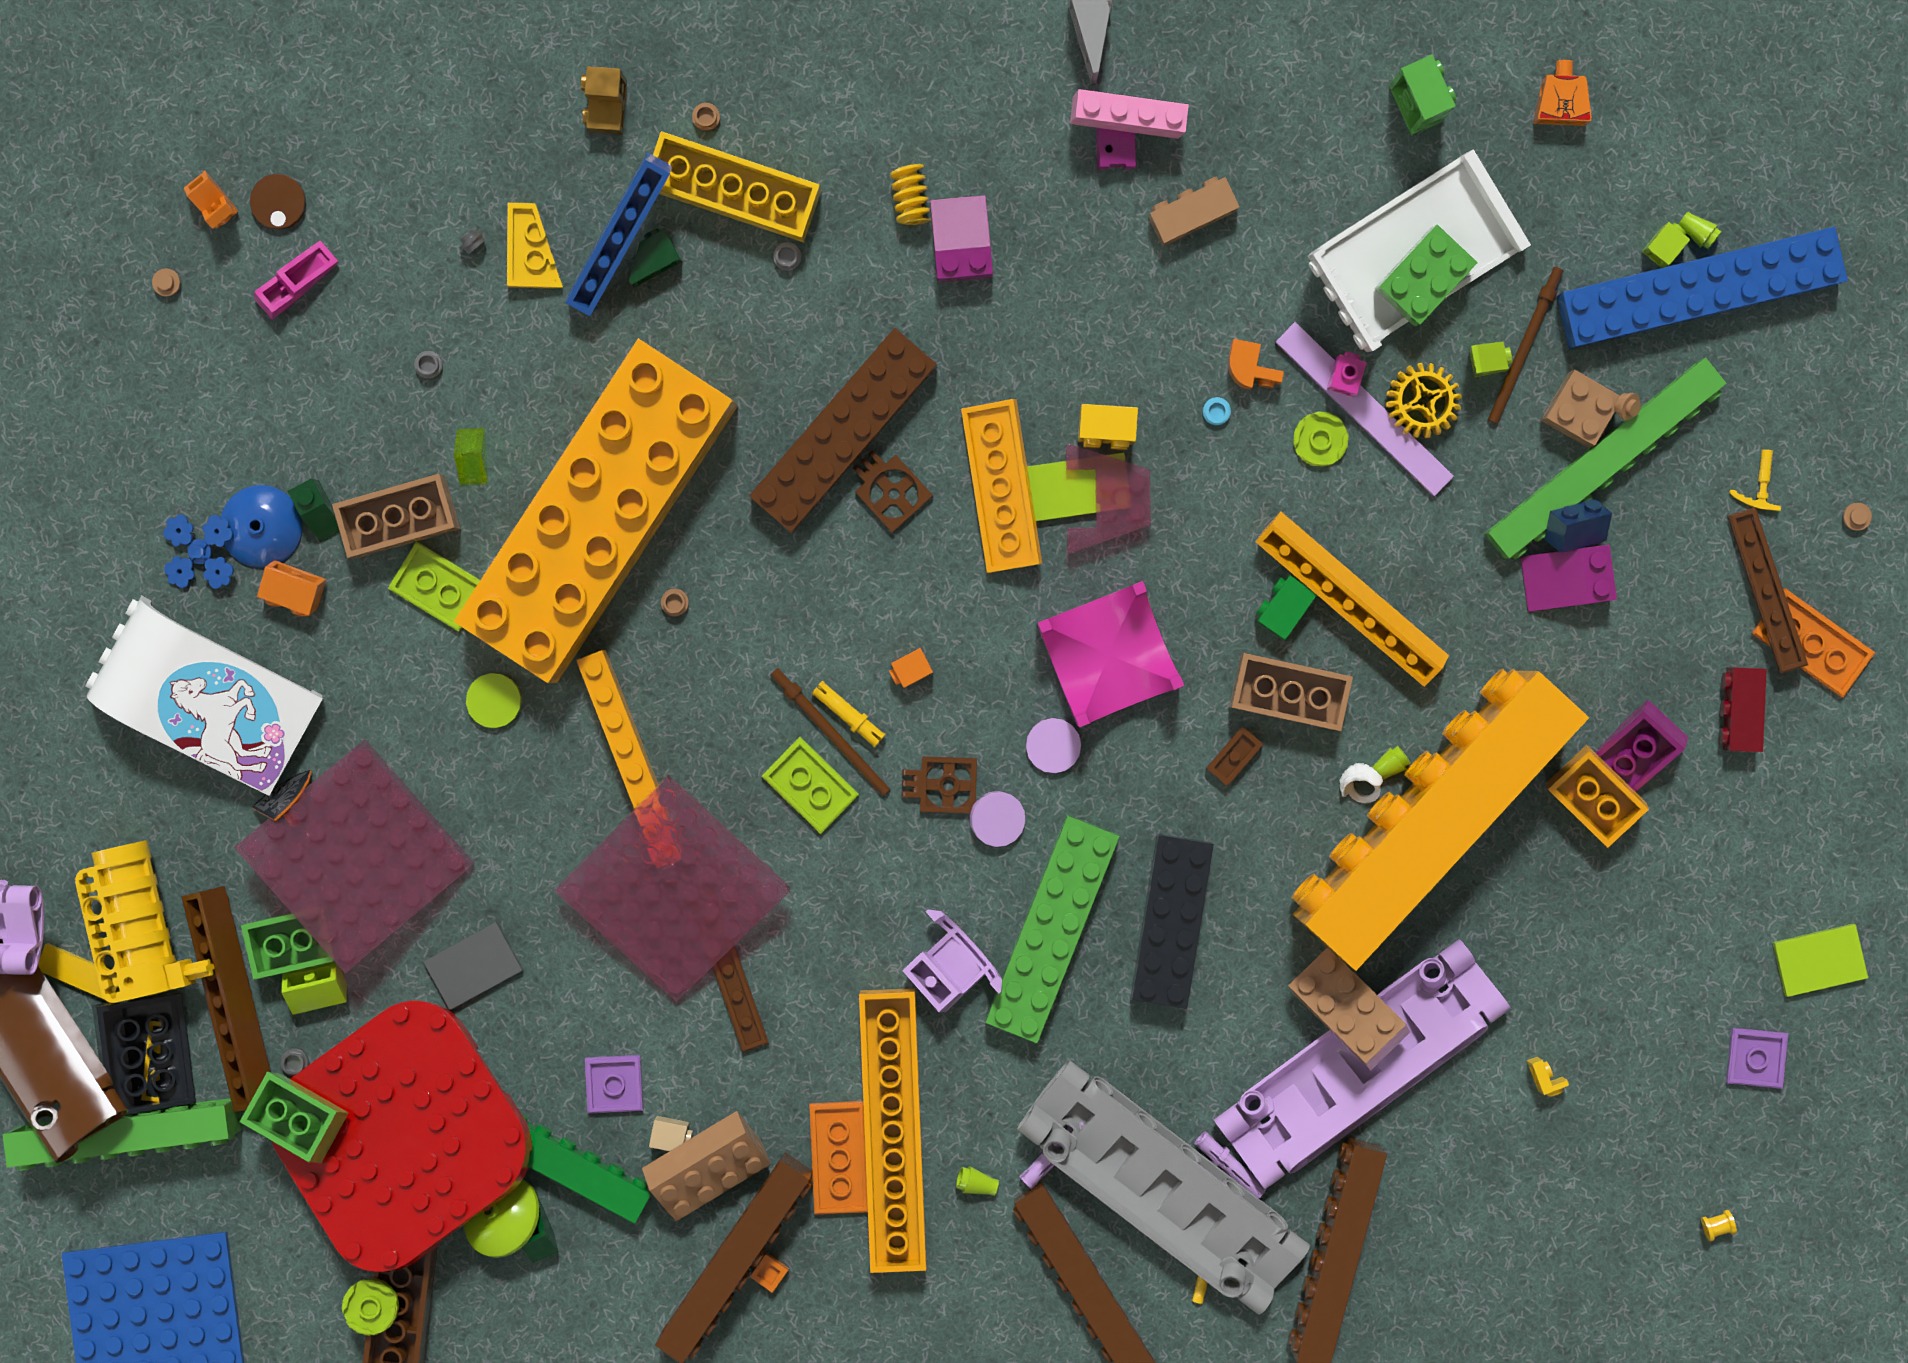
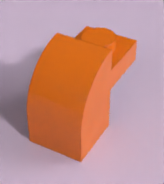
M206 171L184 187L187 197L202 212L205 221L212 229L224 225L238 212L235 205Z
M1233 339L1228 356V370L1236 384L1244 389L1251 390L1254 380L1258 381V386L1274 388V384L1279 385L1282 383L1284 371L1257 366L1261 344Z

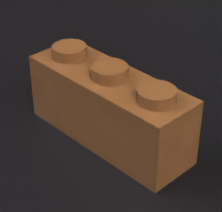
M1213 177L1202 183L1203 188L1193 192L1192 188L1177 195L1178 200L1170 204L1166 200L1152 207L1153 212L1149 214V219L1162 247L1238 211L1240 208L1226 177L1220 180L1217 177Z

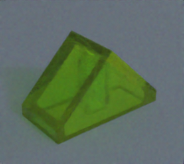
M485 428L457 429L453 455L460 484L488 483Z

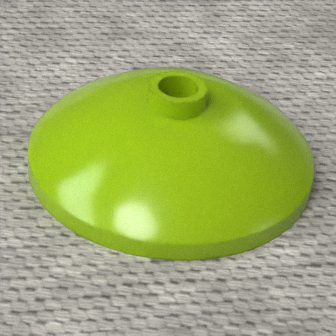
M523 1179L509 1195L487 1211L479 1213L465 1223V1234L471 1246L479 1253L494 1258L505 1257L521 1249L531 1238L539 1218V1201L535 1190Z

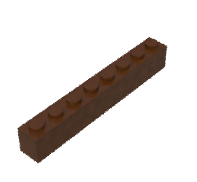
M225 886L181 897L197 962L210 959L211 964H214L213 975L201 979L233 1110L238 1112L248 1108L266 1073L270 1072L229 905V898Z
M1043 1182L1014 1199L1016 1207L1013 1208L1016 1217L1021 1223L1026 1221L1031 1229L1027 1232L1035 1246L1040 1244L1045 1254L1042 1257L1050 1270L1055 1268L1060 1277L1057 1278V1281L1065 1293L1070 1291L1075 1299L1071 1302L1079 1316L1084 1314L1089 1324L1086 1327L1093 1339L1099 1338L1104 1345L1101 1351L1108 1363L1113 1361L1114 1363H1156Z

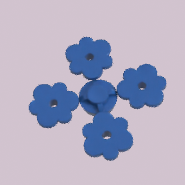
M177 515L175 519L169 518L166 522L168 527L164 529L163 535L167 540H171L174 546H179L181 543L184 545L189 544V558L182 559L179 556H175L172 562H168L164 566L165 573L169 575L168 582L176 584L180 588L187 587L189 580L195 577V573L192 570L194 562L197 564L205 563L206 571H204L203 576L206 580H209L212 588L216 589L222 585L230 584L231 578L229 576L234 573V567L230 563H226L223 557H218L216 560L211 558L213 553L211 545L216 544L218 547H222L225 545V541H229L233 537V531L229 528V521L221 519L218 515L210 516L208 523L202 527L203 532L206 533L204 540L196 539L192 541L191 533L194 530V526L188 523L187 517L185 515Z

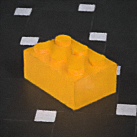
M1585 745L1546 782L1548 790L1607 848L1649 810L1647 803L1588 745Z

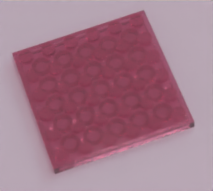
M365 739L306 787L297 801L277 821L269 818L234 847L238 854L345 974L475 864Z
M668 775L556 887L555 892L677 1002L790 892L791 888Z

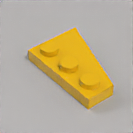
M508 202L507 287L563 288L536 203Z

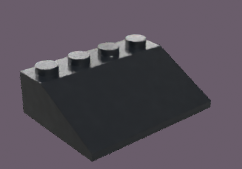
M181 993L92 1005L98 1057L114 1083L112 1089L116 1090L128 1109L126 1115L195 1103ZM150 1021L161 1022V1026L153 1025L152 1032L149 1030ZM149 1034L152 1036L151 1044L148 1046L146 1051L147 1038ZM161 1045L160 1053H156L153 1048ZM146 1054L150 1059L147 1082L144 1078ZM160 1073V1080L155 1081L157 1075ZM146 1090V1096L157 1097L159 1102L141 1100V1096Z

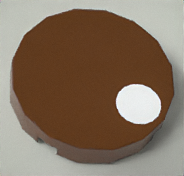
M272 174L263 177L255 184L251 191L250 206L253 215L263 225L270 229H287L298 223L305 213L306 196L302 187L294 179L283 174Z

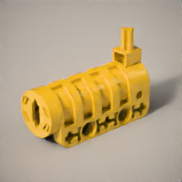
M148 840L91 853L94 867L80 870L76 875L75 884L103 998L110 1003L121 1002L197 983L196 979L212 976V970L215 968L214 964H211L210 959L192 963L191 958L176 961L175 955H172L169 942L171 937L169 928H166L164 921V907L157 891L156 885H158L156 874H153L150 861L152 856ZM93 877L94 882L87 884L86 878ZM97 891L98 893L97 895L89 896L91 892ZM94 900L99 901L102 906V911L99 915L94 914L91 909ZM104 919L103 923L96 924L95 922L97 920ZM106 932L107 937L100 938L99 933ZM110 946L111 948L102 951V947ZM106 955L112 956L115 961L112 970L108 969L104 964ZM117 974V977H108V975ZM118 986L120 991L113 992L112 987Z

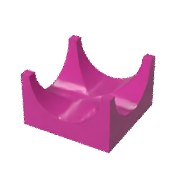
M1143 581L1036 623L1078 727L1087 725L1099 718L1143 700L1184 686L1156 624Z

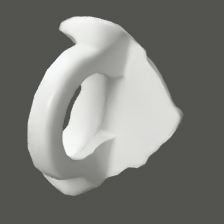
M1355 763L1349 766L1340 778L1341 795L1346 797L1349 794L1357 802L1371 803L1379 797L1383 779L1369 765ZM1353 781H1367L1375 787V791L1370 795H1360L1354 789Z

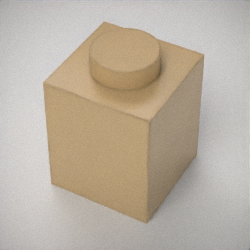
M657 1116L654 1120L649 1147L671 1151L692 1138L693 1134L692 1130H688L689 1122Z

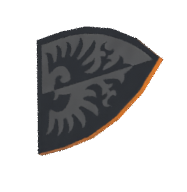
M308 770L299 773L273 788L270 795L265 794L252 806V809L274 821L283 816L292 827L297 826L301 820L293 809L307 797L303 791L309 782L312 771Z

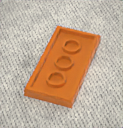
M1783 588L1808 662V666L1801 667L1800 669L1843 698L1875 652L1786 588ZM1760 620L1751 634L1770 647L1762 620Z
M863 1101L810 1103L814 1215L868 1212Z

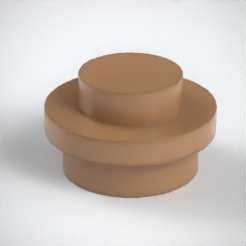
M701 103L694 109L692 120L698 129L711 131L719 124L720 113L713 104Z
M165 268L154 274L152 285L158 294L169 297L179 291L181 280L175 271Z
M1623 393L1615 404V412L1621 419L1626 421L1635 417L1641 409L1640 397L1635 393Z
M1863 503L1850 504L1843 512V521L1851 530H1863L1869 526L1872 520L1870 509Z
M670 589L663 594L661 606L668 615L680 616L688 609L689 599L682 590Z

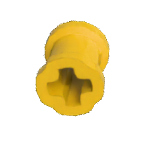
M1724 1210L1722 1215L1712 1218L1701 1217L1705 1236L1710 1242L1714 1241L1715 1237L1723 1234H1737L1736 1224L1729 1210Z

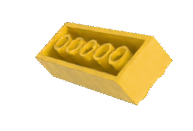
M662 131L660 132L653 155L671 165L672 168L659 194L804 243L821 193L819 184Z

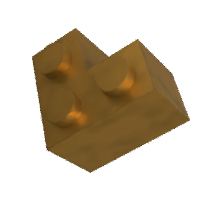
M587 66L586 74L581 76V91L585 92V97L589 100L588 108L583 109V125H587L590 133L623 135L627 79L621 69Z

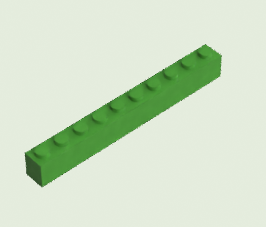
M1706 357L1699 360L1645 403L1635 417L1628 421L1624 420L1599 440L1595 446L1588 449L1485 532V536L1504 559L1513 557L1515 560L1528 550L1525 546L1533 539L1535 542H1538L1545 537L1550 511L1591 500L1593 498L1590 495L1591 492L1598 487L1602 490L1614 481L1612 475L1619 470L1623 473L1636 463L1634 458L1641 452L1643 455H1646L1657 446L1655 441L1662 435L1667 438L1679 429L1678 422L1684 417L1687 421L1701 411L1698 406L1706 400L1710 403L1723 393L1720 388L1727 383Z

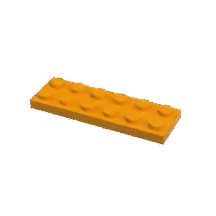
M1017 399L962 408L987 573L1042 564Z

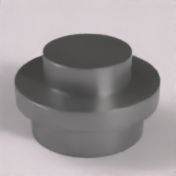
M471 229L459 239L463 243L459 248L461 250L464 249L468 254L485 241L481 236L483 232L479 230L475 233Z
M782 243L774 251V262L782 270H793L801 261V252L793 243Z
M423 351L416 357L414 366L416 372L421 377L431 379L440 374L443 363L437 353Z
M292 1048L282 1055L280 1065L287 1075L295 1076L309 1065V1059L303 1050Z

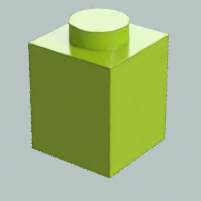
M1668 222L1660 228L1642 252L1661 268H1664L1672 263L1690 239L1686 236V231L1681 226Z

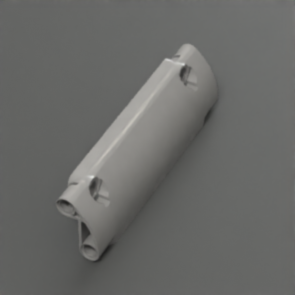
M1068 1060L1035 1100L1020 1122L1017 1130L1036 1145H1040L1047 1160L1227 1297H1238L1239 1301L1256 1314H1262L1272 1301L1274 1288L1305 1257L1310 1244L1292 1230H1287L1288 1225L1280 1214L1262 1200L1256 1198L1245 1187L1106 1080L1098 1076L1089 1079L1090 1075L1071 1060ZM1065 1124L1073 1128L1072 1133L1063 1128ZM1052 1143H1059L1063 1147H1056ZM1239 1258H1242L1247 1262L1246 1267H1244L1241 1263L1238 1262ZM1228 1278H1235L1238 1281H1231Z

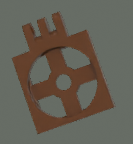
M872 450L869 455L876 461L873 465L864 457L861 462L867 468L865 472L858 465L853 467V470L865 482L855 492L893 533L933 495L897 455L893 456L885 464L875 451ZM888 470H900L906 476L898 483H891L884 473ZM874 482L884 490L883 497L875 504L870 499V489ZM913 484L918 488V499L914 506L905 498V491ZM893 488L897 489L900 493L897 499L889 497V491ZM892 504L897 505L904 512V515L892 518L884 516L882 512Z
M922 756L921 770L902 769V775H913V781L902 780V786H913V791H901V797L920 798V812L971 813L972 807L976 802L977 758ZM944 763L943 776L940 779L927 778L928 771L935 764ZM955 763L962 764L969 771L971 780H958L954 776ZM947 779L954 782V787L951 790H946L943 787V783ZM926 790H939L943 794L942 807L931 802L926 794ZM957 791H970V797L965 803L959 807H953L954 794Z

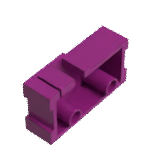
M1096 128L1097 170H1107L1110 167H1123V170H1133L1136 167L1135 133Z

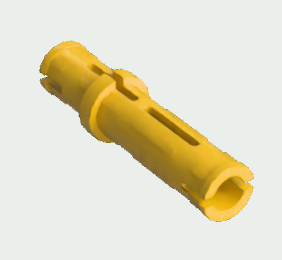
M824 681L812 692L813 696L817 697L851 726L850 730L853 733L858 732L874 748L878 745L879 740L881 741L886 735L867 720L868 716L865 713L860 714L825 684Z

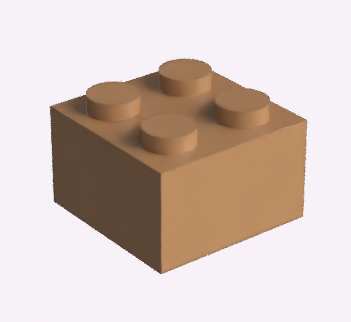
M1573 370L1565 377L1540 421L1583 446L1590 448L1596 445L1613 416L1615 404L1620 395L1582 373Z

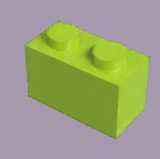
M336 960L283 973L282 995L294 1015L347 1002V983Z

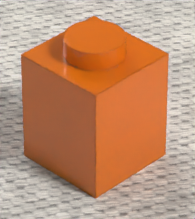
M921 648L892 662L893 669L889 670L895 684L901 683L903 688L933 673Z

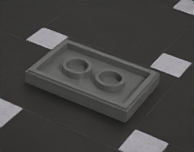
M498 922L424 961L449 1010L523 970Z

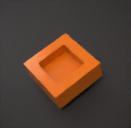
M766 1252L750 1274V1277L770 1292H773L789 1268Z

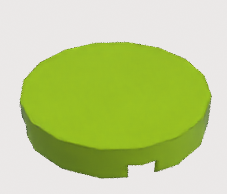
M1318 411L1307 415L1298 423L1294 430L1293 445L1302 461L1311 466L1325 467L1334 464L1344 455L1348 447L1349 436L1343 422L1337 416L1329 412Z
M489 673L480 676L471 684L467 691L466 706L468 712L475 722L484 727L499 728L508 725L521 710L522 696L520 689L512 679L503 674Z
M376 1278L362 1279L352 1285L345 1294L342 1303V1312L348 1326L357 1333L368 1336L376 1335L388 1329L397 1318L399 1310L398 1296L392 1286Z

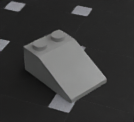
M1068 0V8L1090 83L1094 84L1097 82L1109 13H1112L1111 7L1113 2L1112 0Z

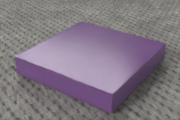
M1731 1027L1726 1083L1783 1089L1788 1033Z
M641 1055L585 1058L588 1113L643 1111Z

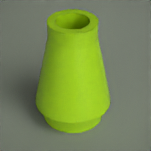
M1687 212L1678 224L1700 248L1703 246L1707 250L1722 232L1717 228L1718 225L1697 217L1690 212Z
M1396 746L1393 749L1390 747L1372 768L1384 780L1407 770L1406 766L1411 764L1402 749Z
M971 1166L968 1168L961 1167L956 1181L957 1189H960L962 1193L995 1196L999 1185V1180L993 1179Z

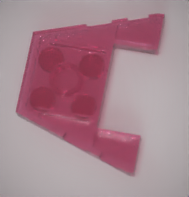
M1066 444V470H1095L1096 527L1067 528V553H1074L1151 525L1150 469Z

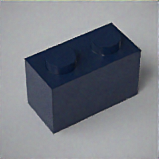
M1596 499L1552 510L1549 514L1545 540L1560 553L1607 541L1612 512Z

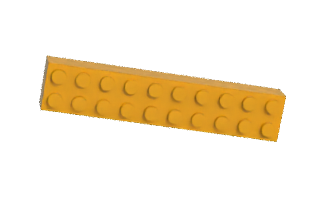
M915 988L860 990L859 1008L870 1273L926 1271Z

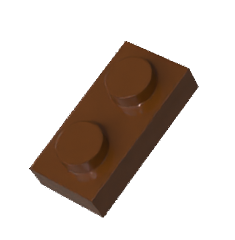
M1241 726L1208 764L1206 769L1228 786L1262 747L1263 743Z

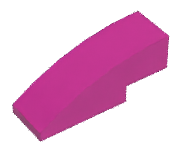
M318 241L279 269L274 278L254 291V300L273 320L338 264V260L321 241Z

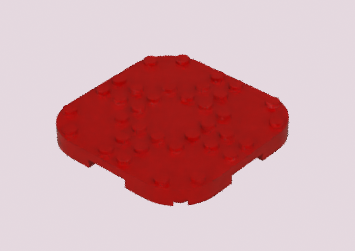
M406 1001L387 1008L291 1078L294 1082L349 1113L322 1163L307 1162L272 1141L276 1153L337 1251L349 1263L367 1271H394L412 1265L439 1246V1242L476 1215L487 1211L514 1191L523 1180L529 1167L527 1164L530 1150H532V1140L527 1122L510 1095L501 1088L477 1050L479 1047L461 1020L450 1010L437 1004L424 1001Z

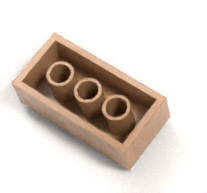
M442 474L432 475L332 504L347 558L351 559L361 558L461 529L446 476Z
M1240 653L1229 707L1341 731L1353 677Z
M1329 948L1324 950L1288 985L1292 993L1370 1071L1410 1033L1407 1024Z
M736 1111L646 1165L642 1170L649 1191L674 1220L678 1221L771 1163L759 1137L739 1112Z

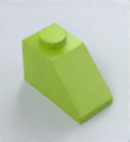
M1504 341L1473 345L1469 350L1474 378L1508 371V364L1513 363L1510 347L1505 348Z

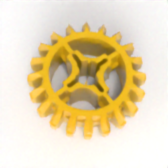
M1422 363L1417 364L1416 372L1412 366L1406 367L1408 377L1403 372H1399L1397 378L1401 383L1395 380L1390 382L1391 387L1396 389V391L1390 390L1386 392V396L1394 398V401L1386 403L1388 408L1395 407V411L1388 414L1389 417L1393 418L1398 415L1400 418L1394 425L1399 427L1405 423L1406 426L1403 430L1405 434L1409 433L1411 428H1414L1413 437L1415 438L1419 437L1421 430H1423L1424 437L1429 438L1431 436V429L1436 436L1441 434L1440 426L1446 430L1449 429L1451 426L1447 419L1451 421L1457 419V416L1451 410L1458 411L1461 409V405L1453 403V400L1462 398L1461 394H1453L1452 390L1459 387L1458 383L1449 385L1448 381L1453 376L1449 374L1443 378V367H1440L1436 373H1433L1434 364L1432 363L1428 364L1426 371H1424ZM1418 378L1432 380L1440 386V389L1428 390L1423 383H1420ZM1410 382L1413 387V399L1411 402L1403 405V391ZM1421 393L1428 397L1436 395L1426 403L1427 408L1424 407V404L1412 406L1421 398ZM1445 396L1443 413L1436 419L1435 402L1437 399ZM1418 410L1423 414L1424 418H1427L1429 423L1415 421L1409 417L1407 412Z

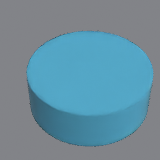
M1220 397L1211 398L1203 407V417L1211 425L1224 424L1231 414L1229 403Z

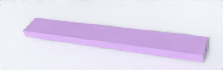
M1296 322L1275 342L1432 496H1435L1453 478V475L1410 433H1403L1404 427L1402 425L1399 427L1394 425L1397 420L1394 417L1390 418L1389 413L1361 385L1357 395L1354 397L1328 390L1327 387L1335 360Z

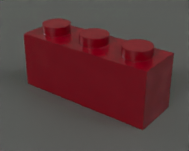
M1726 667V673L1722 674L1721 687L1726 690L1725 700H1722L1720 704V715L1724 717V728H1720L1719 743L1723 745V750L1763 752L1767 669Z

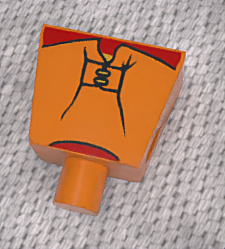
M1556 61V75H1546L1542 79L1533 124L1586 126L1591 122L1587 79L1585 76H1572L1573 61Z

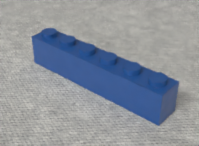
M648 152L646 153L570 289L566 304L591 316L669 177L671 165Z

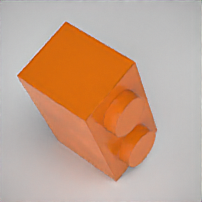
M274 560L265 566L257 597L264 599L268 605L289 608L295 615L309 616L318 608L326 579Z

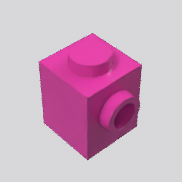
M1350 352L1337 356L1327 389L1351 397L1356 396L1367 362L1361 361L1360 355Z

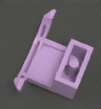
M927 910L926 913L932 920L948 933L928 952L920 953L902 970L938 1012L949 1010L985 975L989 979L990 985L1000 993L1002 991V978L976 944L942 911Z

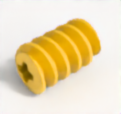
M923 164L906 165L890 173L891 179L898 180L892 184V189L899 191L893 195L894 201L901 202L895 206V211L902 213L896 217V221L899 224L918 225L931 221V219L923 218L924 214L930 212V208L921 206L922 203L928 201V197L920 196L921 192L927 190V186L918 184L919 181L926 178L925 175L917 174L918 170L924 168Z

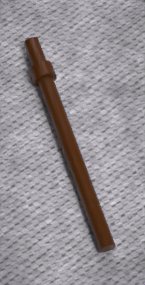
M1553 267L1546 285L1542 286L1539 292V302L1487 419L1495 424H1498L1549 304L1553 303L1558 293L1556 288L1564 270L1558 267Z
M779 668L773 671L770 676L784 690L783 694L790 701L792 699L871 785L884 796L890 790L887 784L801 693L802 689L796 682L792 683Z

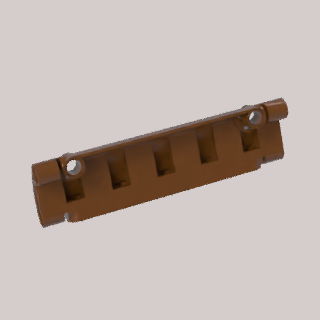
M37 966L36 971L31 975L0 974V1079L33 1131L40 1137L54 1161L60 1163L78 1151L79 1143L121 1119L127 1114L128 1109L116 1090L112 1089L114 1083L40 968ZM56 1103L61 1107L58 1113L53 1107ZM44 1116L53 1119L47 1126L39 1125L37 1123L38 1120Z

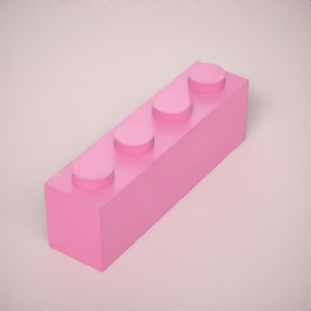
M1078 89L1073 96L1070 124L1179 139L1186 132L1189 105Z

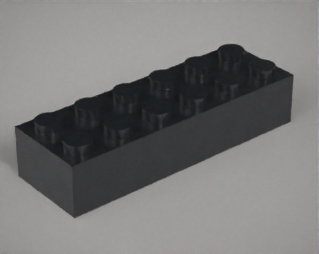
M1164 834L1156 835L1130 995L1134 1001L1183 1009L1188 1007L1214 844L1212 842Z

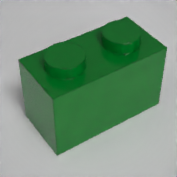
M1291 575L1285 579L1282 577L1278 579L1271 590L1275 593L1269 602L1264 600L1255 612L1259 615L1256 622L1282 640H1286L1317 596L1311 589Z

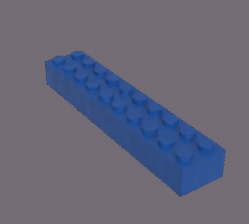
M1830 227L1565 291L1557 295V300L1570 350L1836 286L1848 281L1836 228Z

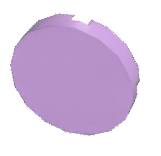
M1050 718L1040 721L1032 728L1027 736L1026 749L1029 759L1037 768L1044 772L1058 773L1066 771L1075 764L1080 755L1081 741L1078 732L1071 724L1063 719Z
M1001 791L988 792L983 795V797L975 802L970 813V826L976 837L983 843L994 847L1006 846L1014 842L1022 833L1025 825V811L1021 803L1011 794Z

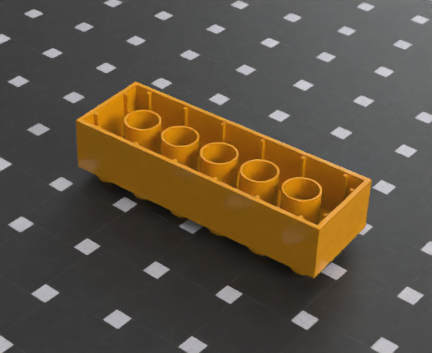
M638 338L453 622L545 682L558 683L738 405L732 399Z
M1501 669L1492 676L1480 691V694L1488 700L1486 705L1478 713L1473 711L1469 714L1466 710L1460 712L1442 732V735L1451 743L1440 755L1437 752L1431 755L1428 751H1425L1407 769L1404 775L1413 784L1402 796L1398 794L1394 796L1392 793L1387 792L1370 809L1367 817L1375 823L1370 831L1363 838L1360 836L1356 837L1353 833H1350L1333 849L1329 857L1337 864L1336 868L1324 880L1318 878L1315 874L1310 875L1293 893L1291 898L1300 907L1292 915L1355 971L1589 719L1580 708L1539 671H1516L1512 669L1507 673L1504 669Z

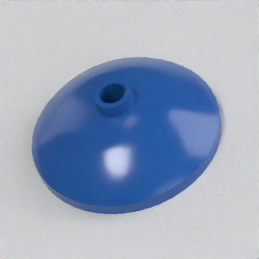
M256 485L242 489L229 499L221 514V519H227L230 523L229 528L233 531L232 539L225 541L224 546L237 561L247 566L265 568L274 560L282 563L293 554L301 540L303 530L302 518L291 497L275 487ZM258 520L261 526L259 530L255 531L252 525Z

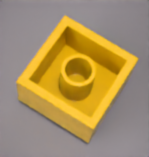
M1082 404L1079 413L1078 442H1083V447L1100 448L1102 443L1111 444V449L1127 450L1129 445H1133L1136 442L1138 408Z

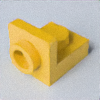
M1539 1057L1527 1060L1538 1092L1541 1094H1547L1549 1097L1562 1093L1564 1087L1569 1086L1568 1080L1564 1077L1550 1081L1553 1073L1547 1061L1543 1062Z

